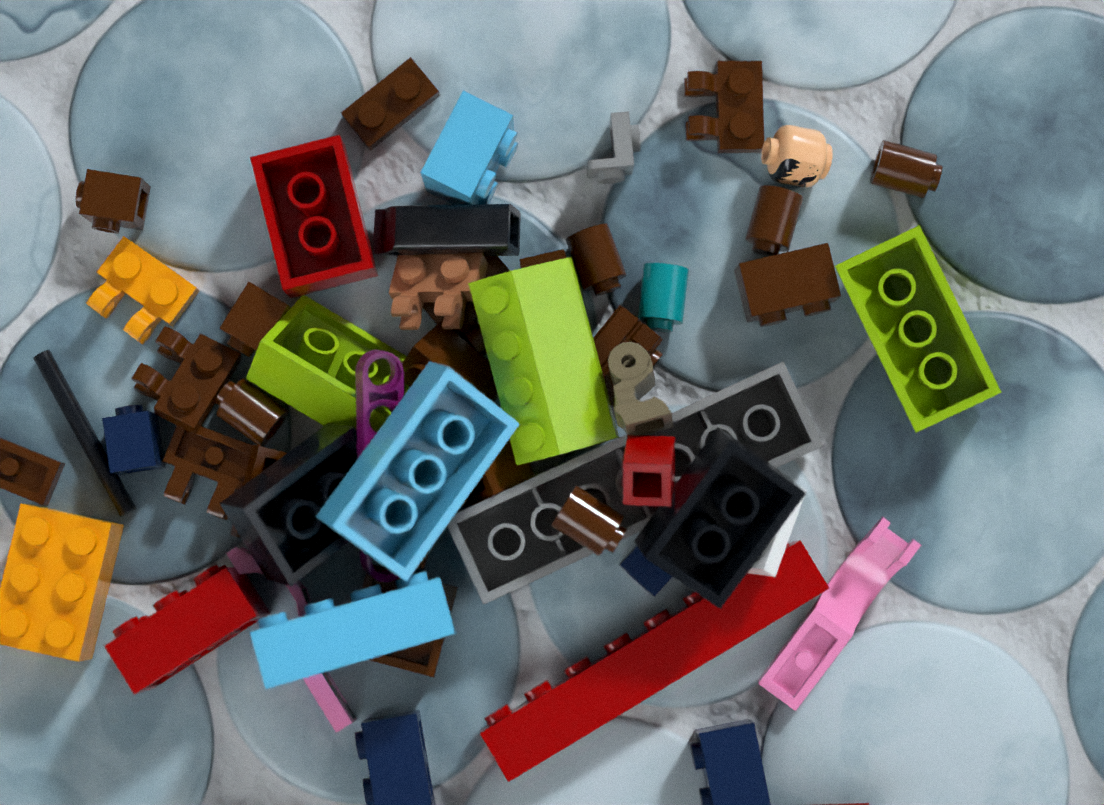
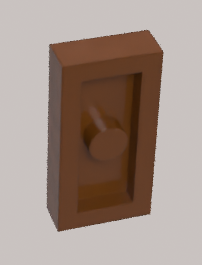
M410 57L342 111L341 115L371 151L438 98L440 93Z
M0 437V488L38 504L48 506L66 463Z

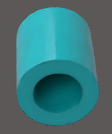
M667 263L644 264L638 319L645 321L646 325L653 331L673 332V325L683 324L689 269Z

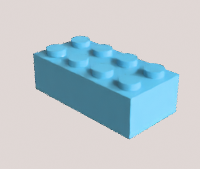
M428 362L316 515V518L388 571L407 582L517 429L519 423L450 367Z
M425 571L411 575L407 582L402 578L396 580L397 590L382 594L380 585L352 592L350 594L352 603L335 607L333 598L304 606L306 616L288 621L286 612L258 619L259 629L251 631L250 635L265 690L456 634L440 577L428 580Z

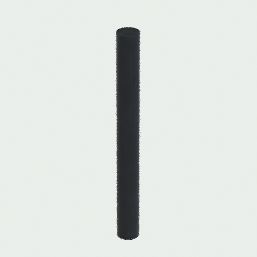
M46 350L37 354L33 358L119 516L122 517L136 509V506L119 475L110 473L108 455L50 350Z

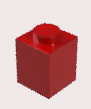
M627 435L623 458V505L671 507L675 480V437Z

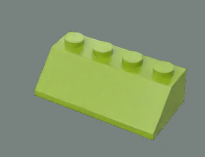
M920 225L835 265V269L915 433L1002 393Z
M572 257L520 268L468 283L501 408L519 423V426L510 437L516 464L521 465L619 438Z
M302 295L262 338L246 379L323 426L327 423L354 426L357 430L355 371L360 357L366 352L376 349L392 353L403 363L406 355L306 295ZM383 358L372 362L368 370L369 379L374 385L385 383L391 373L389 363ZM404 383V395L407 393V391H408L409 388H410V387H409L408 385H406L405 383ZM386 406L377 407L370 414V427L375 432L379 431L391 414Z

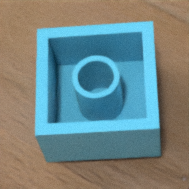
M463 90L420 172L426 192L452 205L489 204L498 186L495 178L499 166L502 165L507 168L518 147V143L515 142L518 133L514 131L513 115Z

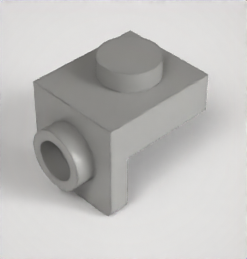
M629 111L611 113L609 127L612 158L589 160L587 163L588 178H598V183L612 184L624 181L625 175H632L634 168L633 152H640L641 145L638 124L630 125Z

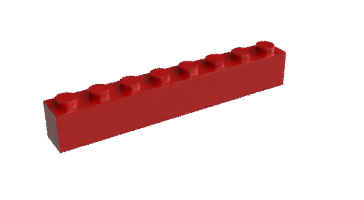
M801 540L793 541L790 544L787 543L776 577L747 573L721 609L695 591L682 598L686 604L682 609L670 615L667 608L656 613L643 622L647 630L632 639L627 632L618 636L603 646L607 652L604 656L592 663L588 656L578 660L563 670L567 676L564 680L552 687L548 680L524 693L527 702L511 711L509 705L506 704L484 717L487 726L481 729L480 735L505 778L510 782L830 588Z

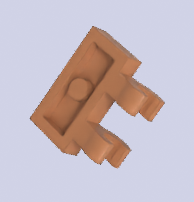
M483 253L398 255L388 293L393 299L391 315L393 317H401L399 328L401 330H418L421 324L424 302H435V316H444L442 322L443 329H461L464 323L466 302L473 301L468 283L484 279L488 262Z

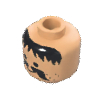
M784 125L776 131L773 138L768 137L765 140L761 161L767 165L769 176L774 182L808 188L814 186L819 179H824L827 176L832 163L833 151L832 146L826 143V138L820 131Z

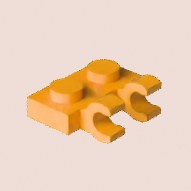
M123 236L97 270V273L107 281L93 292L86 304L107 319L125 294L137 301L143 308L130 318L123 330L143 345L161 320L173 327L199 293V289Z

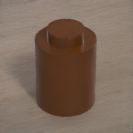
M883 140L874 161L870 184L924 198L928 190L936 191L943 166L936 164V154Z
M761 185L759 187L745 237L746 241L753 244V252L764 256L779 254V251H789L803 202L802 195L777 186Z
M607 223L580 230L565 239L584 291L594 290L595 296H601L621 287L619 280L626 276V272Z
M244 378L236 384L233 381H229L215 399V403L219 405L216 415L258 446L263 447L274 437L289 413L286 408Z
M578 486L574 488L551 525L598 556L601 555L604 549L613 553L628 530L620 525L624 515Z

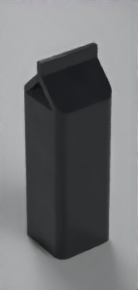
M512 204L412 205L375 209L373 254L398 256L483 253L484 256H519L521 214Z

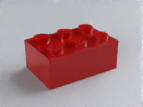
M340 135L250 157L282 289L290 298L378 276L346 146Z
M218 564L214 565L193 579L196 587L188 592L184 590L180 593L176 590L153 604L156 613L149 617L147 615L141 618L135 616L112 631L116 638L104 645L134 695L156 688L257 623L258 619L265 618L271 614L246 574L239 575L235 567H227L226 565L219 567Z

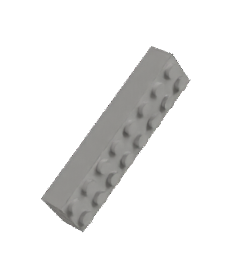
M784 361L673 412V428L648 434V436L675 437L674 486L717 427L776 468L824 446ZM627 434L464 509L453 516L447 527L483 605L593 554V552L551 526L576 486L624 515L620 525L628 530L622 540L642 531L659 506L623 505V458Z

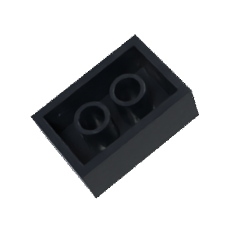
M327 423L220 502L223 510L267 580L291 587L349 542L316 518V515L357 461V430L354 426Z
M717 427L675 484L671 507L659 506L634 542L644 558L721 609L805 496L806 492L790 477Z

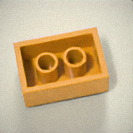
M20 503L0 586V645L77 662L91 660L97 642L124 524Z

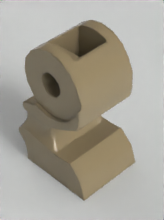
M623 342L615 346L610 352L608 366L614 384V414L617 425L627 435H648L673 428L672 413L665 402L657 397L639 401L656 385L653 364L649 353L641 345L634 342Z

